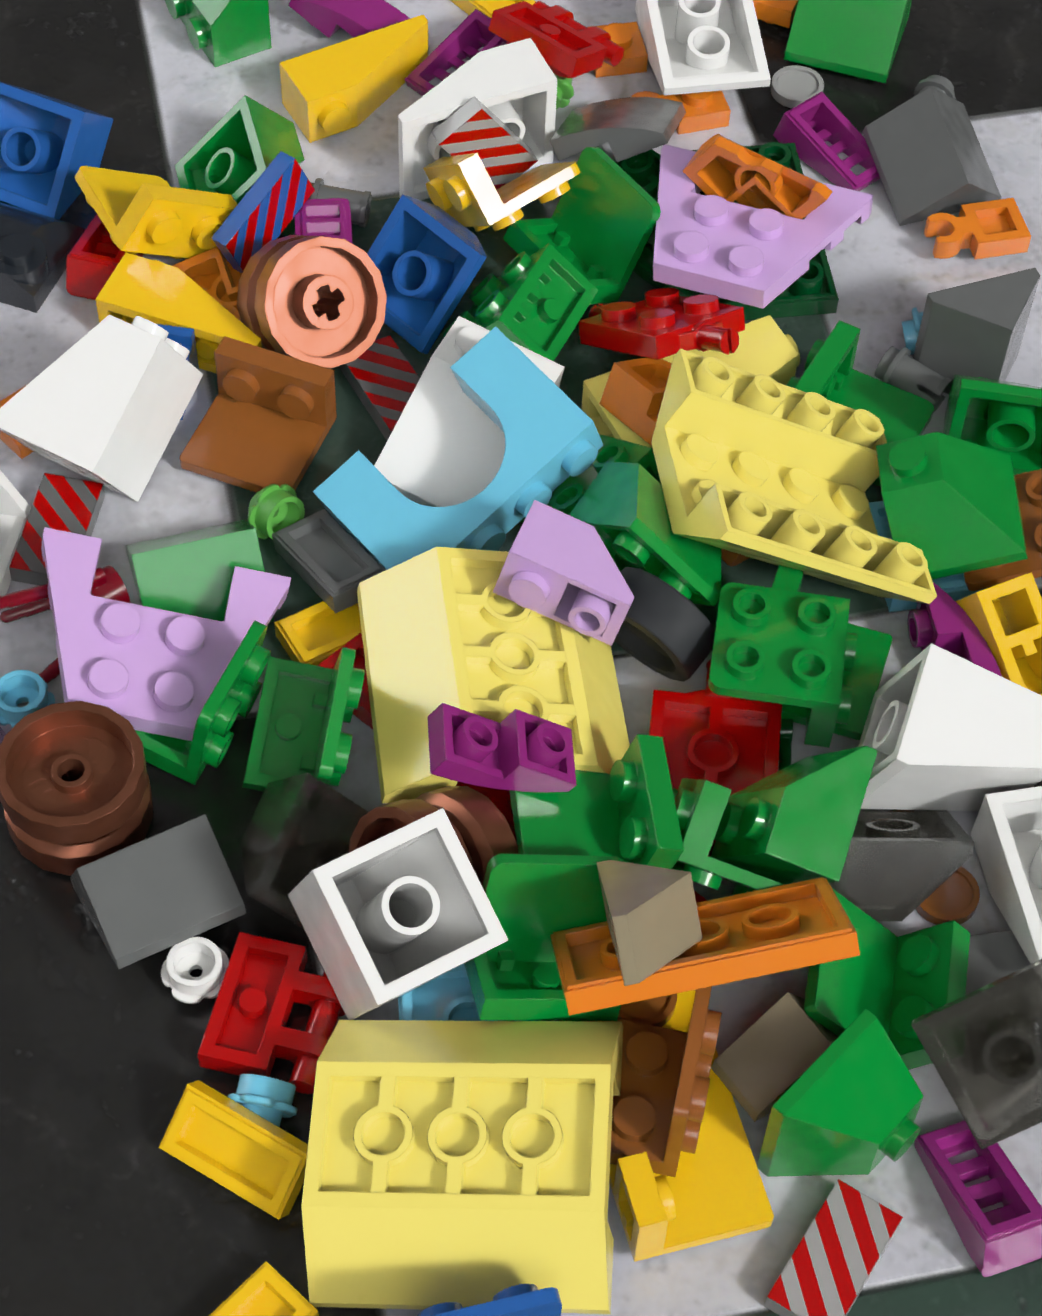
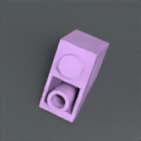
M534 500L508 553L493 593L511 600L521 607L533 610L573 628L581 634L612 646L634 600L633 593L594 526Z

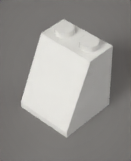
M109 314L0 408V430L38 455L92 481L104 483L105 487L138 502L203 373L186 360L190 351L167 338L169 333L162 327L140 316H135L130 324Z
M931 643L874 694L858 747L868 746L878 750L861 809L979 811L985 794L1034 787V785L1042 780V695Z
M443 808L312 870L288 894L348 1020H353L508 941Z

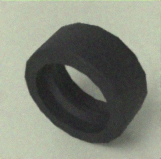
M625 567L620 573L633 593L634 600L614 641L653 671L669 679L685 682L692 677L712 651L715 628L708 618L674 587L644 570Z

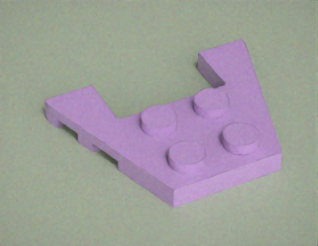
M665 144L661 149L657 203L660 206L661 213L656 221L653 280L704 294L716 295L719 298L763 309L809 270V261L822 249L831 251L844 238V231L851 224L857 222L861 225L869 218L872 211L873 195L824 183L833 192L824 203L802 220L782 215L773 209H758L726 201L717 195L705 196L699 194L701 189L682 172L696 152Z
M45 527L41 551L48 578V597L55 624L56 649L64 702L84 701L106 706L130 721L133 728L137 731L192 741L200 712L255 620L266 626L269 624L277 609H280L286 600L291 577L235 566L224 621L92 596L91 591L102 539Z

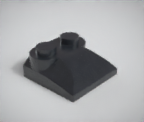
M0 202V302L37 313L66 270L67 255L86 229L66 221Z

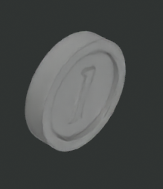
M800 65L786 66L779 69L773 75L771 82L773 98L788 108L796 107L821 91L823 92L824 81L820 74L811 68Z

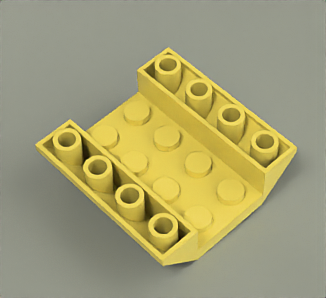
M679 349L673 357L651 441L673 534L777 566L782 565L804 571L803 574L878 597L930 604L937 597L928 569V562L922 549L907 542H898L879 536L875 527L865 491L879 477L876 446L887 443L884 427L878 417L864 409L855 410L832 402L818 393L804 392L778 383L767 375H755L729 366L718 358L711 356L703 357Z
M434 547L359 583L357 598L382 803L415 799L422 793L446 786H456L458 781L430 774L428 716L442 703L499 723L517 709L570 728L572 730L575 770L610 774L613 764L617 760H621L629 748V738L611 646L493 593L509 552Z
M339 1020L317 1061L301 1204L309 1302L314 1307L424 1310L440 1303L458 1302L465 1308L493 1301V1297L498 1292L508 1287L519 1284H534L538 1287V1290L550 1287L558 1289L562 1302L561 1313L611 1314L614 1238L607 1219L613 1096H620L622 1022Z

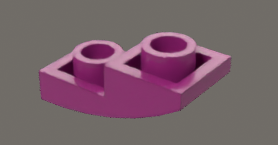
M291 0L288 5L328 38L340 28L344 29L352 37H357L411 19L384 0Z
M933 583L937 597L930 604L918 602L916 610H911L908 613L907 625L911 645L914 648L920 647L921 651H923L932 643L1002 676L987 642L976 625L950 595Z
M445 703L439 705L428 716L430 774L476 786L521 792H569L577 785L572 730L570 728L517 709L512 711L500 723Z

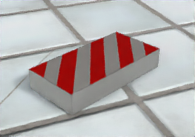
M475 96L432 131L437 143L451 156L478 153L496 190L518 178L538 161L531 148Z
M838 1179L767 1295L764 1306L779 1316H847L898 1230L903 1217Z

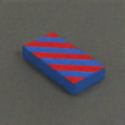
M280 151L212 236V240L233 269L240 273H243L250 257L269 241L276 240L315 191L297 160Z

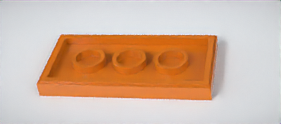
M823 877L696 903L702 940L638 984L624 986L607 921L557 931L550 935L569 1016L860 956L857 932L827 878L824 879Z

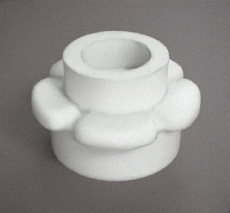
M203 937L189 938L170 949L161 969L162 982L166 987H171L173 997L180 1002L197 1004L206 997L213 999L218 996L229 959L226 953L209 939ZM194 969H201L203 971L199 977H192L190 972Z

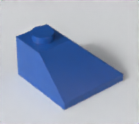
M0 81V201L28 211L60 219L82 192L74 178L81 166L100 168L113 118Z
M403 194L367 253L381 272L387 295L384 323L419 352L428 354L487 258L477 236L439 206Z

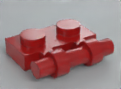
M522 1L493 10L488 28L490 32L506 40V44L531 38L552 72L564 78H575L601 68L603 61L615 67L620 63L624 55V48L611 41V36L608 32L597 26L588 28L575 21L573 13L560 5L549 6L542 1H537L533 5Z
M239 932L197 1054L200 1067L238 1076L241 1074H255L270 1077L276 1057L286 1059L294 1063L288 1083L296 1086L295 1091L303 1094L314 1093L317 1061L335 1029L338 1017L346 1014L325 971L323 976L304 972L307 963V949L305 946ZM294 1002L309 1005L312 1008L305 1031L286 1027Z

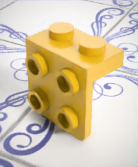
M478 153L441 157L423 168L430 180L426 183V189L433 204L439 206L463 226L474 227L476 232L492 226L494 231H497L515 223L524 216L521 207L536 199H539L540 203L543 204L563 195L570 190L567 181L580 173L576 161L543 164L496 190Z
M81 166L74 177L85 194L87 203L95 210L110 233L112 242L121 251L130 254L143 253L182 259L191 258L213 249L217 245L212 240V236L238 205L232 195L170 187L166 180L155 175Z

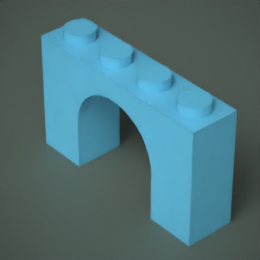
M496 326L450 367L462 391L505 435V453L501 467L492 482L482 492L463 503L447 507H431L416 503L401 494L359 450L313 491L327 512L386 570L434 547L498 551L506 539V534L524 517L526 518L534 500L547 505L552 497V492L570 475L574 477L586 471L595 461L598 450L603 446L594 421Z

